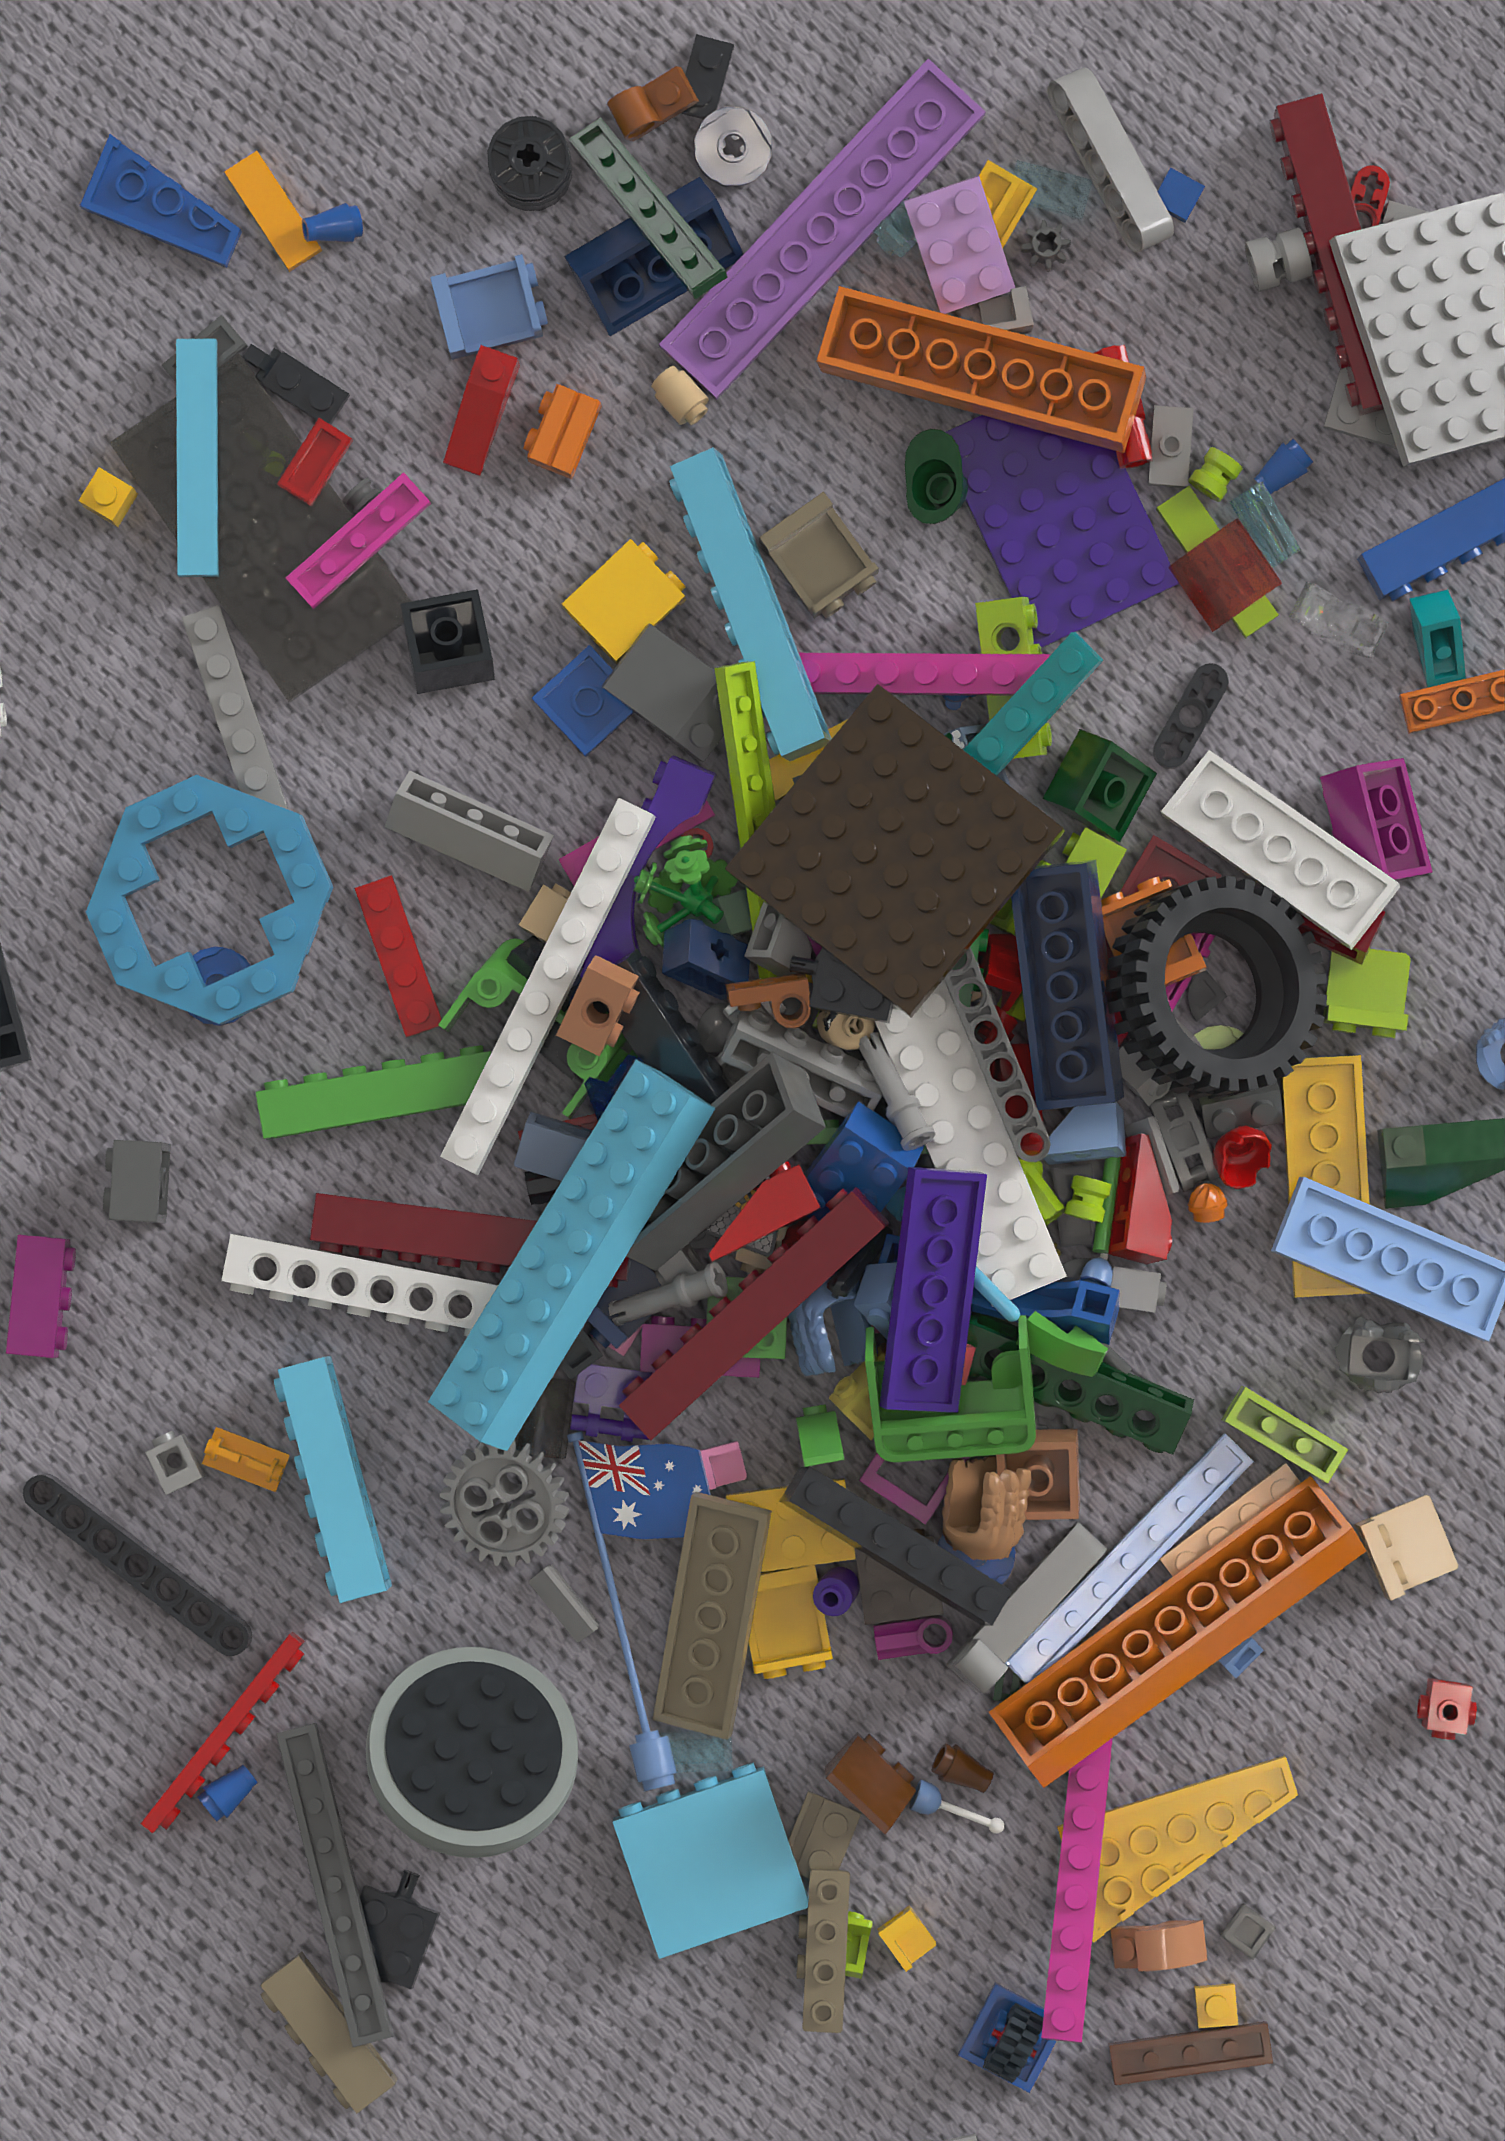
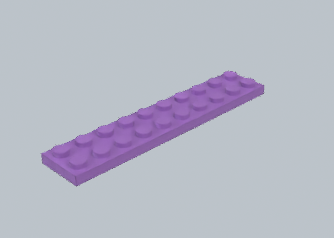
M927 59L726 272L728 278L711 288L659 343V347L717 400L896 211L904 200L912 194L977 125L986 112L933 62Z

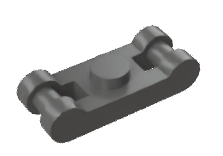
M1169 1091L1162 1098L1156 1099L1149 1106L1152 1116L1157 1119L1168 1155L1183 1192L1195 1188V1183L1205 1179L1211 1182L1220 1178L1213 1164L1212 1152L1190 1097H1188V1092L1177 1094ZM1178 1105L1183 1116L1169 1121L1165 1110ZM1198 1153L1201 1164L1188 1169L1184 1158Z

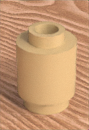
M671 366L662 372L651 385L656 392L655 398L679 425L686 422L693 425L708 411L705 405L708 403L709 398L684 370L679 371L675 366Z

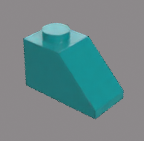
M1448 589L1409 598L1412 628L1427 687L1466 679L1461 620Z

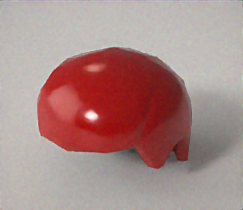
M1246 1125L1238 1126L1225 1133L1217 1141L1212 1155L1213 1164L1223 1183L1234 1189L1255 1185L1257 1172L1262 1168L1268 1169L1270 1167L1272 1144L1263 1131Z

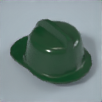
M928 429L919 432L911 440L905 455L907 505L913 517L920 522L937 524L953 516L962 507L968 493L967 479L962 472L959 446L951 435L938 429Z

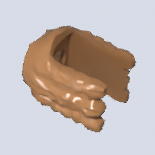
M985 1456L983 1459H973L971 1462H964L962 1458H956L951 1461L948 1468L949 1480L944 1496L942 1516L943 1535L946 1542L952 1546L953 1551L960 1550L972 1560H995L1009 1557L1012 1548L1018 1544L1024 1534L1023 1523L1026 1520L1025 1511L1028 1507V1487L1031 1483V1471L1029 1469L1018 1468L1016 1473L1006 1469L998 1476L996 1473V1456Z

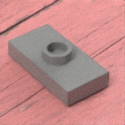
M1154 405L1150 446L1153 461L1149 462L1148 486L1188 487L1194 408Z

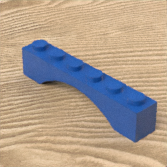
M887 1234L878 1264L897 1262L900 1236ZM1082 1280L1052 1282L1010 1301L1019 1309L1020 1315H1026L1027 1319L1037 1311L1067 1334L1077 1325L1100 1343L1109 1345L1119 1312L1120 1290ZM974 1287L971 1311L1005 1319Z

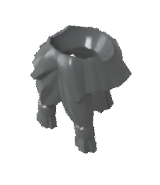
M1357 1318L1355 1325L1348 1327L1346 1332L1341 1335L1339 1343L1335 1347V1355L1339 1361V1370L1345 1373L1350 1381L1356 1383L1359 1389L1373 1390L1378 1394L1383 1392L1392 1393L1393 1390H1399L1408 1383L1416 1382L1423 1362L1421 1347L1417 1342L1424 1343V1339L1419 1337L1417 1332L1410 1330V1325L1407 1323L1380 1325L1371 1319ZM1381 1340L1388 1343L1393 1349L1394 1360L1392 1366L1386 1371L1376 1373L1366 1367L1362 1354L1365 1347L1372 1341Z

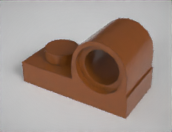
M675 66L643 87L634 86L620 92L611 98L607 105L624 138L629 141H635L695 105L699 100L682 68Z
M796 973L725 984L730 1007L738 1006V1011L756 1010L762 1007L761 1002L769 1001L775 1020L786 1028L800 1027L810 1016V991L808 978L805 974ZM795 997L801 1001L800 1008L796 1013L785 1015L780 1012V1005L786 998Z

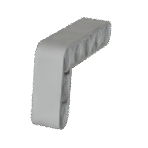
M1076 1522L1069 1529L1068 1535L1065 1538L1062 1537L1016 1586L993 1626L981 1625L946 1664L974 1692L986 1693L1008 1669L1005 1662L1106 1552L1107 1548L1079 1522Z

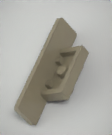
M812 1869L810 1871L807 1915H799L798 1938L806 1939L805 1955H797L796 1979H804L802 2023L804 2031L841 2033L843 2030L850 1873L848 1871Z

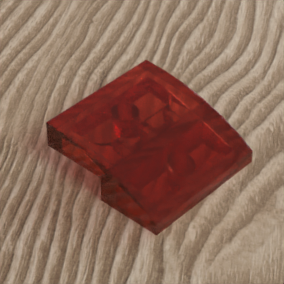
M1238 518L1168 567L1212 632L1221 628L1242 611L1261 600L1282 584Z

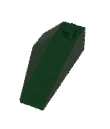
M1505 1118L1377 1130L1385 1209L1426 1205L1505 1170Z

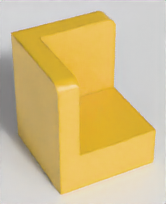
M910 1905L877 1929L879 1936L906 1972L913 1968V1962L936 1946V1941Z

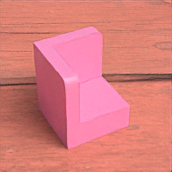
M738 1441L700 1450L710 1490L747 1478Z

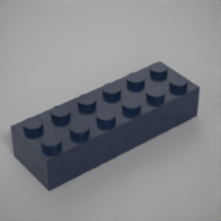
M1096 860L1036 866L1011 896L1037 1109L1047 1110L1116 1103L1124 1098L1118 1039L1113 1026L1116 1024L1115 1014H1109L1107 1004L1113 1001L1112 992H1106V980L1110 979V972L1107 969L1108 956Z

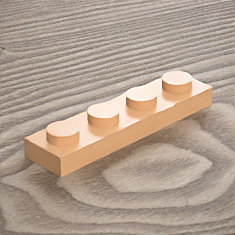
M1287 1463L1282 1464L1166 1552L1159 1560L1173 1577L1301 1482Z

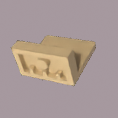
M1428 1495L1421 1496L1355 1523L1384 1597L1390 1601L1406 1595L1404 1591L1458 1568L1452 1548L1433 1502Z

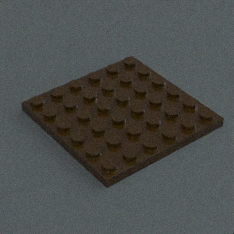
M877 684L725 867V870L912 1018L1063 835L1065 830Z

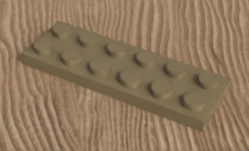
M695 1492L691 1495L652 1720L726 1740L732 1736L771 1519V1510L700 1492Z

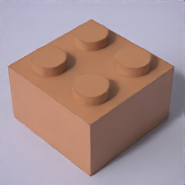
M1078 1429L1036 1430V1439L1030 1449L1021 1453L996 1455L998 1476L1006 1469L1015 1473L1018 1468H1027L1031 1471V1483L1028 1487L1029 1496L1027 1498L1028 1507L1025 1511L1026 1520L1079 1519Z

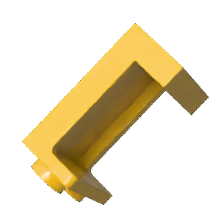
M632 539L626 542L562 603L563 609L616 665L648 623L655 627L677 605L681 606L686 601L685 595L682 593L686 587L681 580L670 570L664 574L654 564L659 559L644 542L637 546Z
M815 1565L761 1573L749 1637L754 1674L763 1673L764 1679H771L787 1675L786 1668L802 1665L803 1672L826 1668L825 1661L833 1659L825 1614L817 1609L813 1601V1591L818 1584Z

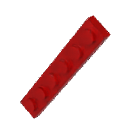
M294 1632L287 1636L140 1823L151 1833H154L160 1826L165 1830L170 1827L181 1813V1810L175 1806L185 1794L189 1798L196 1794L206 1781L201 1776V1773L208 1764L211 1763L217 1767L231 1749L225 1744L234 1731L241 1736L255 1718L250 1713L252 1708L259 1700L266 1704L280 1685L274 1680L285 1668L288 1672H291L305 1655L300 1650V1647L305 1642Z

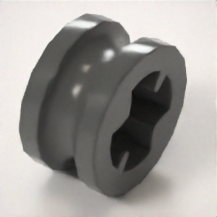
M368 477L353 487L343 499V503L346 506H353V513L355 515L381 493L378 488H371V480Z

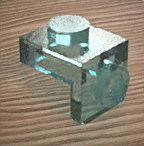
M903 200L873 230L879 236L876 241L880 247L889 255L894 256L897 254L900 258L904 257L917 244Z

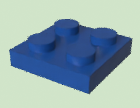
M588 645L532 697V700L585 757L634 713L601 687L613 669L591 645Z

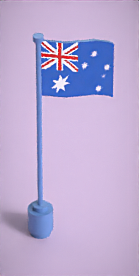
M582 1431L568 1434V1442H573L643 1733L635 1735L636 1744L629 1745L637 1781L642 1782L644 1791L675 1784L673 1774L677 1772L668 1736L660 1737L658 1730L650 1732L603 1534L636 1539L684 1537L691 1495L695 1492L711 1495L701 1452L696 1448L675 1444L617 1446L582 1441L584 1440Z

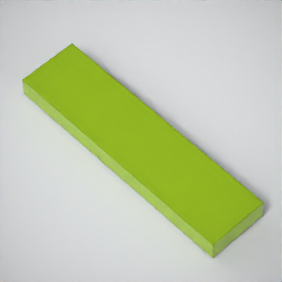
M1190 486L1156 508V511L1245 639L1279 616Z

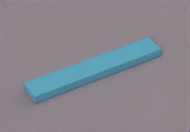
M216 338L176 339L177 575L179 577H219Z

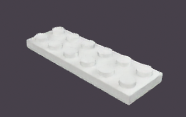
M1208 750L1161 810L1162 816L1260 886H1266L1273 890V895L1277 898L1283 897L1291 904V908L1351 950L1400 888L1397 881L1210 750Z

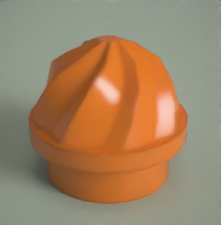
M1203 1183L1197 1186L1191 1193L1188 1210L1193 1213V1220L1196 1222H1215L1225 1217L1224 1209L1228 1206V1203L1221 1188L1214 1184Z

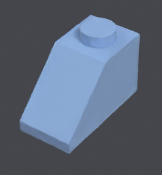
M1117 1102L1074 1107L1049 1136L1050 1150L1043 1159L1048 1165L1126 1156L1123 1109Z

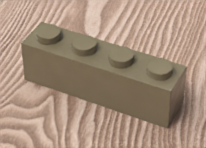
M302 1951L261 1983L260 1986L264 1992L260 1995L263 2001L273 2013H276L278 2010L288 2022L284 2026L287 2033L297 2045H300L302 2042L312 2054L309 2057L311 2065L321 2077H324L326 2074L336 2086L333 2089V2093L345 2109L352 2107L357 2114L396 2084L398 2078L371 2043L357 2047L352 2046L343 2005Z

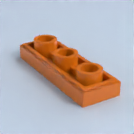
M1505 670L1400 694L1399 697L1408 734L1505 711ZM1464 693L1468 696V706H1461L1457 703V694Z

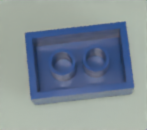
M858 1101L804 1173L821 1209L806 1217L810 1219L814 1215L820 1221L831 1211L825 1205L842 1189L849 1194L856 1187L881 1212L906 1180L908 1167L915 1166L925 1145L914 1150H904L901 1145L903 1138L897 1127Z

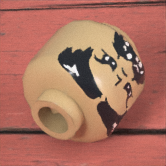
M820 1010L817 1017V1028L821 1037L827 1043L845 1050H854L860 1047L859 1042L862 1037L867 1035L868 1039H871L870 1034L874 1032L875 1021Z

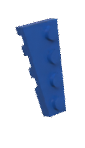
M109 134L81 201V209L227 268L242 233L241 229L202 200L197 199L176 181L160 172L139 154L134 153L123 145L113 135Z

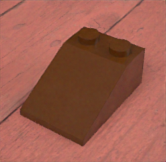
M857 1732L825 1766L826 1779L879 1830L886 1834L915 1794L916 1788L911 1784L915 1776L899 1761L894 1766L891 1765L882 1756L886 1749L870 1733L863 1738Z

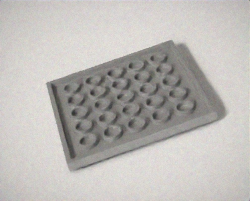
M1505 192L1349 232L1329 240L1403 467L1505 439Z

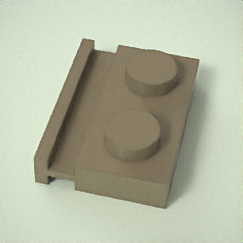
M811 1791L807 1792L788 1838L801 1876L810 1879V1871L812 1869L839 1870L861 1817V1812Z

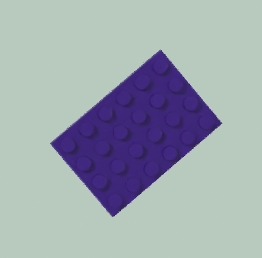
M984 415L946 431L959 446L962 472L967 479L968 485L965 502L1010 597H1028L1029 604H1035L1038 626L1037 628H1032L1034 644H1040L1041 649L1068 637L1071 632L1081 631L1179 585L1177 576L1126 468L1120 469L1115 450Z

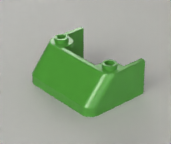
M515 938L506 940L495 950L468 982L438 1024L440 1027L449 1032L471 1000L482 1007L494 1008L501 1005L513 990L521 995L528 980L513 968L506 959L510 952L523 943L524 940ZM560 1009L555 1020L561 1024L567 1011L563 1012ZM622 1032L615 1046L606 1045L600 1056L573 1043L569 1047L567 1052L568 1065L576 1075L585 1080L562 1112L569 1119L574 1116L598 1082L597 1080L620 1048L626 1043L627 1040Z
M1020 1315L1018 1319L1019 1350L1003 1352L993 1360L991 1366L992 1380L967 1382L966 1385H961L958 1412L891 1410L880 1407L885 1361H878L874 1327L866 1328L865 1365L875 1449L878 1455L889 1462H908L1013 1454L1030 1449L1036 1439V1425L1026 1315Z

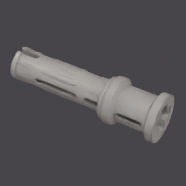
M878 1032L871 1033V1041H869L866 1035L860 1039V1047L858 1049H860L888 1104L886 1116L889 1121L895 1123L901 1134L903 1149L906 1151L914 1150L927 1144L935 1137L936 1133L933 1127L927 1126L919 1110L921 1104L918 1098L909 1095L889 1057Z
M713 1262L707 1264L704 1270L692 1274L686 1272L677 1274L672 1283L618 1301H612L609 1303V1314L611 1316L619 1313V1316L613 1318L612 1321L615 1325L620 1326L626 1322L677 1305L690 1308L696 1306L698 1300L713 1295L716 1298L726 1296L728 1291L727 1280L719 1264Z

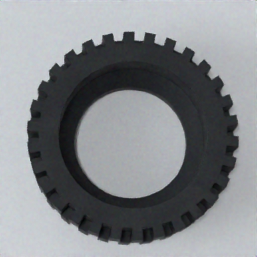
M1214 876L1196 880L1150 898L1149 903L1139 906L1133 912L1137 917L1126 920L1121 928L1127 935L1116 938L1112 946L1113 949L1122 953L1121 955L1109 958L1107 966L1108 970L1117 972V977L1106 980V992H1117L1118 1000L1107 1003L1109 1014L1120 1012L1123 1020L1113 1025L1116 1034L1120 1035L1128 1032L1131 1040L1122 1045L1127 1054L1140 1052L1142 1057L1135 1064L1142 1071L1156 1068L1151 1079L1159 1085L1171 1082L1169 1090L1177 1094L1189 1091L1188 1097L1199 1099L1208 1096V1099H1218L1276 1083V1079L1286 1077L1294 1070L1291 1066L1301 1064L1308 1056L1302 1050L1313 1047L1318 1039L1309 1031L1322 1028L1325 1017L1315 1014V1009L1327 1006V995L1317 994V987L1327 984L1326 973L1316 974L1314 969L1315 964L1324 962L1321 951L1310 954L1307 945L1315 942L1316 939L1312 931L1301 934L1297 929L1305 922L1299 913L1289 916L1285 914L1291 904L1283 897L1270 901L1274 891L1266 886L1254 889L1255 881L1243 879L1236 882L1235 876H1224L1218 879ZM1207 933L1226 940L1240 952L1253 975L1256 989V1004L1252 1020L1244 1034L1233 1044L1223 1049H1204L1193 1042L1177 1023L1168 1002L1165 988L1167 956L1171 945L1187 934Z

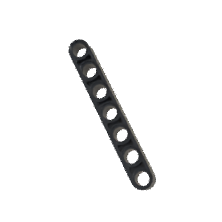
M41 1474L30 1478L23 1488V1497L25 1503L31 1509L219 1653L225 1656H235L249 1647L252 1641V1631L246 1621L59 1478L51 1474ZM39 1481H45L52 1487L53 1496L48 1503H42L35 1498L34 1488ZM71 1505L80 1507L84 1512V1522L80 1527H73L66 1520V1511ZM102 1529L112 1531L116 1537V1545L112 1551H104L98 1546L97 1536ZM133 1554H141L147 1559L148 1569L144 1575H136L129 1569L128 1562ZM164 1578H172L178 1583L180 1591L177 1598L167 1599L161 1594L160 1584ZM196 1602H203L210 1607L211 1618L209 1622L203 1624L193 1619L191 1610ZM234 1626L242 1632L243 1642L241 1646L233 1648L224 1642L223 1632L226 1627Z

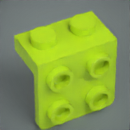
M1370 949L1361 965L1331 951L1326 988L1327 1006L1324 1007L1323 1017L1325 1018L1323 1023L1333 1024L1332 1031L1356 1033L1357 1027L1372 1029V1036L1395 1038L1396 1032L1402 1033L1407 1031L1408 1015L1404 1014L1411 962L1410 957L1406 953Z

